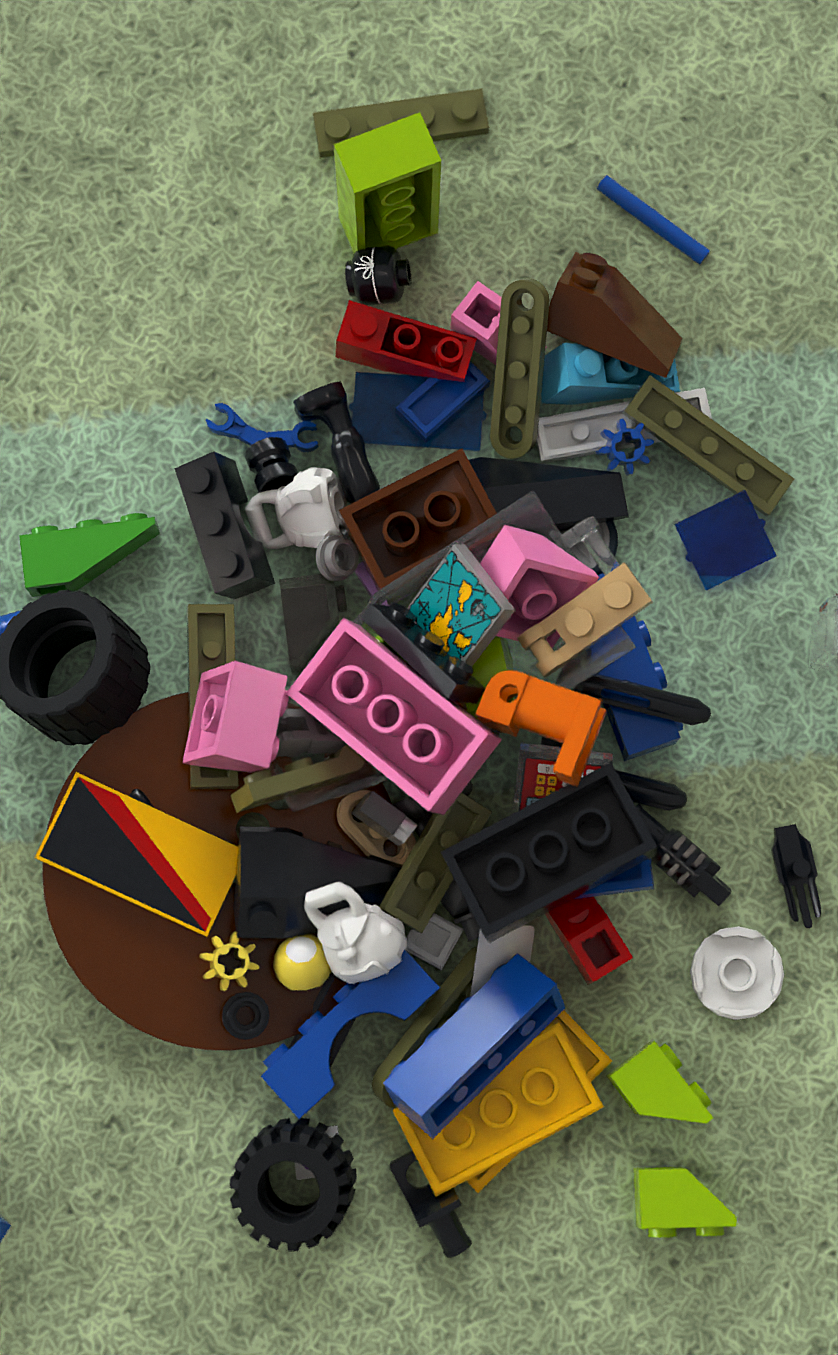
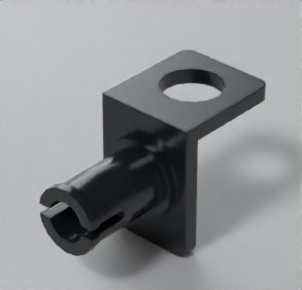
M412 1150L392 1161L389 1165L390 1170L403 1192L418 1226L421 1228L430 1224L443 1248L445 1257L457 1256L472 1245L470 1237L467 1236L454 1210L460 1207L462 1203L454 1188L436 1197L429 1183L426 1186L416 1187L407 1181L406 1172L408 1167L413 1162L418 1161Z

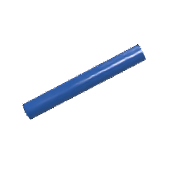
M606 175L597 187L598 191L696 263L701 265L709 255V249L611 177Z

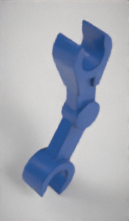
M216 403L215 408L219 412L228 415V421L224 425H215L212 421L206 419L207 426L213 433L239 439L250 446L265 438L279 437L286 441L288 448L296 447L302 452H312L319 447L318 441L303 443L298 439L302 431L317 430V425L311 421L299 422L293 430L265 432L247 425L232 408L223 403Z

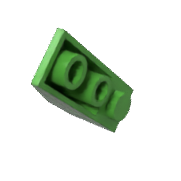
M133 513L122 516L120 522L103 524L101 520L90 519L76 523V528L58 530L56 526H39L33 528L31 534L19 535L26 590L32 597L57 593L59 590L78 591L159 535V526L155 517L147 518L146 514Z

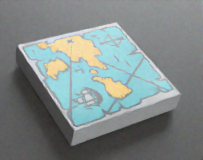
M454 544L407 608L416 616L414 622L420 628L432 632L445 643L443 649L450 656L463 660L471 667L515 611L514 607L464 544Z

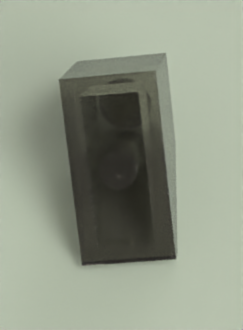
M322 574L279 579L292 675H299L303 672L339 625V612L347 611L344 585L335 586L334 581L326 579Z

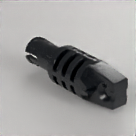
M638 804L636 808L658 846L657 855L652 857L651 861L692 897L695 898L701 891L716 905L720 906L732 893V890L715 875L721 867L678 829L672 828L669 831Z

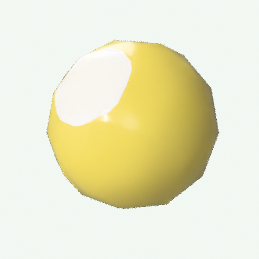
M311 934L286 938L279 945L274 955L273 968L276 977L290 990H309L320 987L327 981L331 973L324 955L322 943L318 937Z

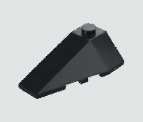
M486 457L469 459L503 526L508 525L544 535L629 518L620 472ZM498 534L476 548L492 545Z
M240 826L233 904L237 938H290L317 933L318 929L310 921L304 908L306 894L309 891L336 882H342L351 887L364 903L380 906L403 865L373 855L363 857L344 851L342 845L330 841L327 844L304 838L302 832L290 828ZM342 900L318 909L326 916H329L333 912L350 907V904L347 900Z

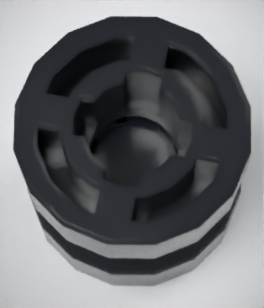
M265 438L255 442L246 450L245 458L250 471L256 474L254 482L258 493L286 486L298 474L296 466L289 463L291 454L286 441L282 438Z

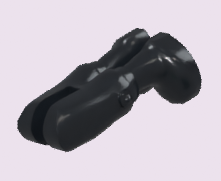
M341 381L321 386L293 401L294 410L301 421L321 420L333 435L331 455L337 467L339 480L347 501L352 504L380 490L378 479L367 459L363 436L353 427L347 405V394Z

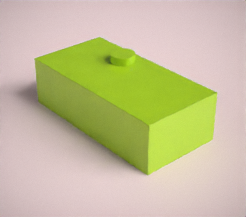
M421 112L334 144L339 220L353 253L369 247L387 245L397 249L438 233L441 158Z

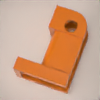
M506 670L499 672L491 678L475 715L486 727L517 737L521 728L563 743L553 771L560 781L578 787L607 711L600 708L602 704L600 699L566 689L519 671ZM518 696V697L516 698V700H514L513 702L508 703V701H509L512 697Z

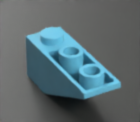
M562 343L545 355L541 400L544 404L574 405L632 398L650 375L673 392H680L675 358L667 377L664 378L583 345Z

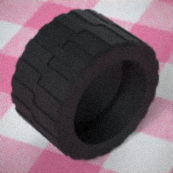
M59 590L57 593H48L24 606L23 610L9 621L4 633L0 635V699L6 703L5 706L55 742L60 741L65 745L92 744L102 735L110 733L109 731L117 727H123L129 721L128 719L134 711L136 712L139 708L140 701L146 693L149 684L150 663L147 657L148 651L141 642V637L95 596L91 597L88 593L79 590L76 592ZM96 640L93 661L80 681L69 690L59 695L48 697V685L51 675L62 657L79 644Z

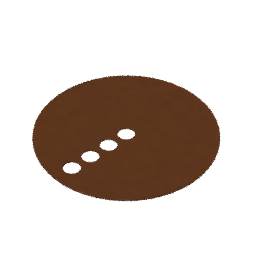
M188 692L158 700L137 710L129 717V721L123 727H117L109 731L110 733L102 735L93 743L66 779L56 799L47 831L76 772L127 796L134 789H139L144 792L155 809L237 847L239 845V838L236 833V826L239 819L248 813H258L267 819L270 827L290 828L302 832L304 838L327 844L330 841L342 845L344 851L367 857L340 827L337 820L338 805L346 795L356 790L374 791L391 805L392 803L377 772L366 759L363 767L347 778L332 785L298 794L293 805L283 810L274 809L265 804L236 813L230 795L245 786L243 778L259 771H238L237 789L190 790V765L182 763L189 734ZM288 700L286 709H300L301 705ZM323 753L324 759L333 753ZM276 756L268 768L271 770L272 776L285 773V766L291 763V759L287 756ZM352 815V817H353V819H354L355 821H357V822H359V823H363V822H362L361 820H359L357 817H355L354 815ZM386 840L383 844V850L386 855L394 857L397 854L398 847L395 843ZM43 862L42 876L46 908L55 938L64 957L89 992L114 1015L134 1028L157 1039L184 1047L232 1051L261 1047L300 1034L298 1029L312 1016L313 1004L322 986L309 990H290L276 977L273 968L274 955L279 945L286 938H239L238 945H241L243 948L247 945L255 944L256 948L248 955L250 962L259 965V969L247 970L243 975L247 980L248 986L241 987L236 979H230L227 990L221 991V978H218L216 975L210 979L203 978V975L211 968L210 961L201 959L200 954H212L216 949L212 944L211 938L217 936L225 945L229 944L230 936L236 932L233 910L235 882L231 884L208 936L205 937ZM231 948L228 954L218 956V963L225 966L224 974L229 975L231 969L240 968L241 960L234 958V950ZM336 977L318 1009L324 1017L338 1005L333 996L347 984ZM240 992H252L259 995L266 1002L269 1009V1022L266 1029L253 1039L243 1040L232 1036L227 1032L222 1022V1010L226 1001L231 996ZM243 1006L237 1011L236 1017L240 1024L247 1025L253 1020L254 1014L251 1008Z

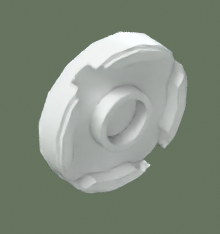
M737 926L720 929L703 940L694 953L690 974L693 990L705 1007L718 1016L738 1020L756 1017L771 1006L781 993L784 971L781 956L770 941L765 939L766 937L756 930Z

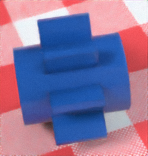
M619 419L616 424L617 433L614 434L607 429L601 431L600 434L607 440L606 447H602L596 453L597 455H607L610 460L607 471L613 470L617 465L624 466V472L628 476L633 474L634 461L642 465L649 464V458L643 453L646 447L654 443V440H644L640 434L644 426L643 423L631 429L626 427L624 419ZM622 436H624L626 443H633L635 446V450L628 453V459H626L624 452H617L615 449V445L622 441Z

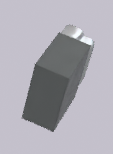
M374 791L365 794L351 813L397 846L404 844L417 827L415 822Z

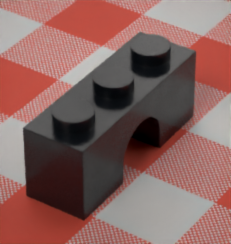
M213 451L174 468L215 594L237 599L275 584L263 544L250 535L240 514L239 505L248 502L235 460Z

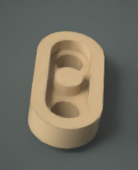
M356 790L346 795L337 808V820L343 831L367 857L373 855L403 865L416 844L413 834L408 837L404 844L397 846L398 851L394 857L386 855L383 850V844L389 839L384 838L365 823L355 821L351 814L353 808L358 805L363 796L371 791Z

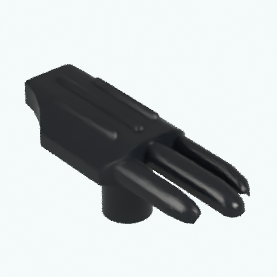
M796 824L774 828V842L771 851L778 881L784 888L790 916L794 922L799 921L791 888L794 886L805 928H811L812 920L803 884H808L816 918L821 916V904L815 883V878L818 874L810 841L800 834Z

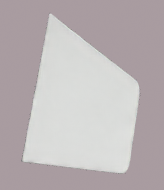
M523 925L491 943L486 940L480 929L470 996L477 993L490 980L493 972L499 966L507 964L517 953L530 962L535 933L533 926Z

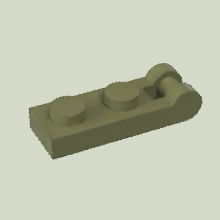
M347 744L319 763L313 764L311 757L286 765V772L272 776L270 769L251 774L243 778L245 786L230 796L236 813L338 783L360 770L365 763V758Z

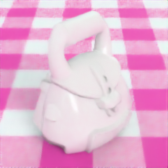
M310 467L303 472L300 471L288 485L281 486L278 489L266 490L253 496L245 508L254 539L262 542L263 547L267 549H281L293 544L298 547L305 546L317 549L319 543L328 536L338 535L347 539L349 535L342 523L339 512L340 509L348 506L339 478L330 469ZM263 503L275 505L276 517L283 531V534L277 538H272L262 506Z
M336 882L307 892L304 903L306 914L318 929L317 936L322 943L325 958L331 972L336 977L347 983L355 984L388 974L389 970L402 961L401 955L407 945L402 921L380 910L381 907L375 904L372 906L364 903L351 887L342 882ZM342 900H347L350 904V907L333 912L329 916H326L318 909Z

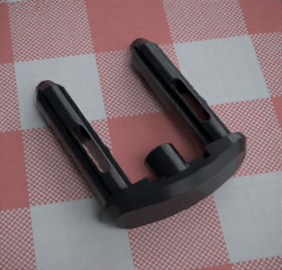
M583 663L569 667L558 686L600 699L603 704L688 725L706 723L711 717V709L697 698L588 672L584 669ZM602 689L614 690V691H618V692H622V693H626V694H630V695H634V696L646 698V699H648V700H647V701H643V700H639V699H635V698H631V697H627V696H623V695H619V694H615V693L603 691ZM542 736L540 758L557 760L563 743ZM616 770L629 796L635 803L667 811L683 808L687 803L686 793L675 784Z

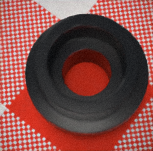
M240 992L231 996L226 1001L222 1010V1022L227 1032L232 1036L243 1040L253 1039L266 1029L269 1022V1009L266 1002L259 995L252 992ZM243 1006L251 1008L254 1014L253 1020L247 1025L240 1024L236 1017L237 1011Z

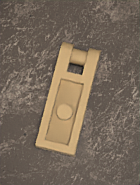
M624 562L540 623L527 629L517 640L525 651L531 650L538 660L536 667L543 677H547L652 604L653 601ZM557 631L566 644L554 651L546 638Z

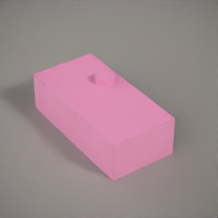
M345 618L342 619L286 693L426 810L444 815L502 740L455 701L446 700L414 668L363 627Z

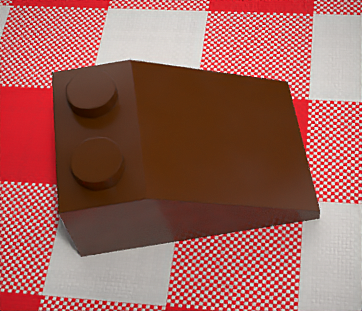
M575 252L558 280L549 305L547 332L666 378L683 338L616 267L608 265L607 261L599 255Z
M462 448L339 510L342 523L353 544L356 546L358 554L383 601L428 579L454 544H464L472 551L499 534L503 528L498 514Z

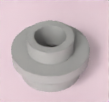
M334 535L324 538L319 543L316 551V563L320 573L326 579L341 581L349 577L356 570L359 555L356 546L350 540Z

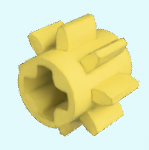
M236 932L232 933L229 944L225 945L219 937H212V944L216 949L212 954H200L201 959L210 961L211 968L203 975V978L210 979L215 975L221 978V991L227 990L230 979H236L241 987L248 986L247 980L243 975L247 970L259 969V965L250 962L248 955L256 948L255 944L247 945L244 948L238 945L239 938H237ZM231 948L234 950V958L241 960L240 968L231 969L229 975L224 974L225 966L218 963V956L228 954Z

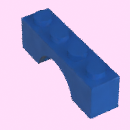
M406 950L401 955L402 961L389 970L388 974L363 981L360 984L347 983L333 996L338 1003L337 1006L325 1017L318 1010L298 1029L303 1037L290 1049L284 1043L281 1044L263 1061L268 1070L261 1077L298 1119L303 1117L336 1086L330 1067V1053L336 1036L347 1023L369 1013H385L405 1021L440 988Z

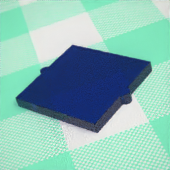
M742 490L674 524L687 551L685 560L692 562L705 590H709L777 556L763 528L766 522L758 517L746 490Z

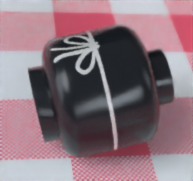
M390 245L369 247L356 251L352 261L346 262L345 277L348 293L350 296H356L361 304L367 306L398 302L403 296L404 286H410L412 282L409 260H401L398 250Z

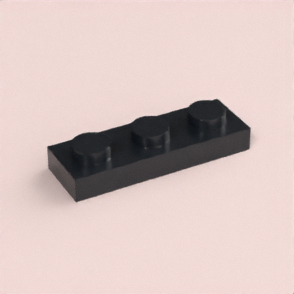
M373 603L369 604L361 619L446 700L477 704L486 688L472 676L474 670L470 665L459 658L450 656L443 649L445 643L442 639L432 632L420 628L414 622L416 616L402 605L392 603L389 607Z

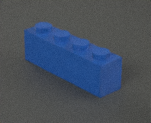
M613 570L599 574L598 581ZM635 616L584 651L592 673L620 680H628L661 690L667 688V680L660 663H652L647 647L651 646V638L647 626L643 620L637 622ZM602 689L603 691H607V692H611V693H615V694H619V695H623V696H627V697H631V698H635V699H639V700H643V701H647V700H648V699H646V698H642V697H638V696H634V695H630V694H626V693H622V692H618V691H614V690ZM603 704L624 762L674 745L681 738L678 731L683 730V723Z
M518 953L507 964L499 966L493 972L490 980L477 993L466 998L458 1007L457 1012L440 1028L433 1030L426 1037L423 1045L407 1060L400 1062L394 1067L390 1077L383 1082L394 1105L433 1139L566 1008L557 983Z

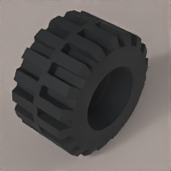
M290 1118L279 1120L274 1127L269 1124L263 1128L256 1137H253L239 1156L234 1166L236 1171L230 1178L229 1188L235 1189L234 1194L230 1198L232 1209H241L237 1220L242 1227L249 1223L254 1228L250 1236L256 1241H259L262 1235L269 1238L270 1241L267 1247L278 1250L281 1243H287L288 1251H298L302 1243H306L309 1249L317 1246L323 1236L328 1239L335 1232L338 1224H341L356 1190L353 1186L357 1180L356 1169H351L350 1166L354 1159L350 1149L343 1152L341 1145L344 1140L337 1133L331 1138L325 1133L328 1126L319 1122L316 1128L309 1126L310 1119L300 1118L295 1124H291ZM283 1161H292L304 1165L313 1173L318 1182L319 1198L310 1204L301 1206L291 1205L282 1201L271 1187L269 1168Z

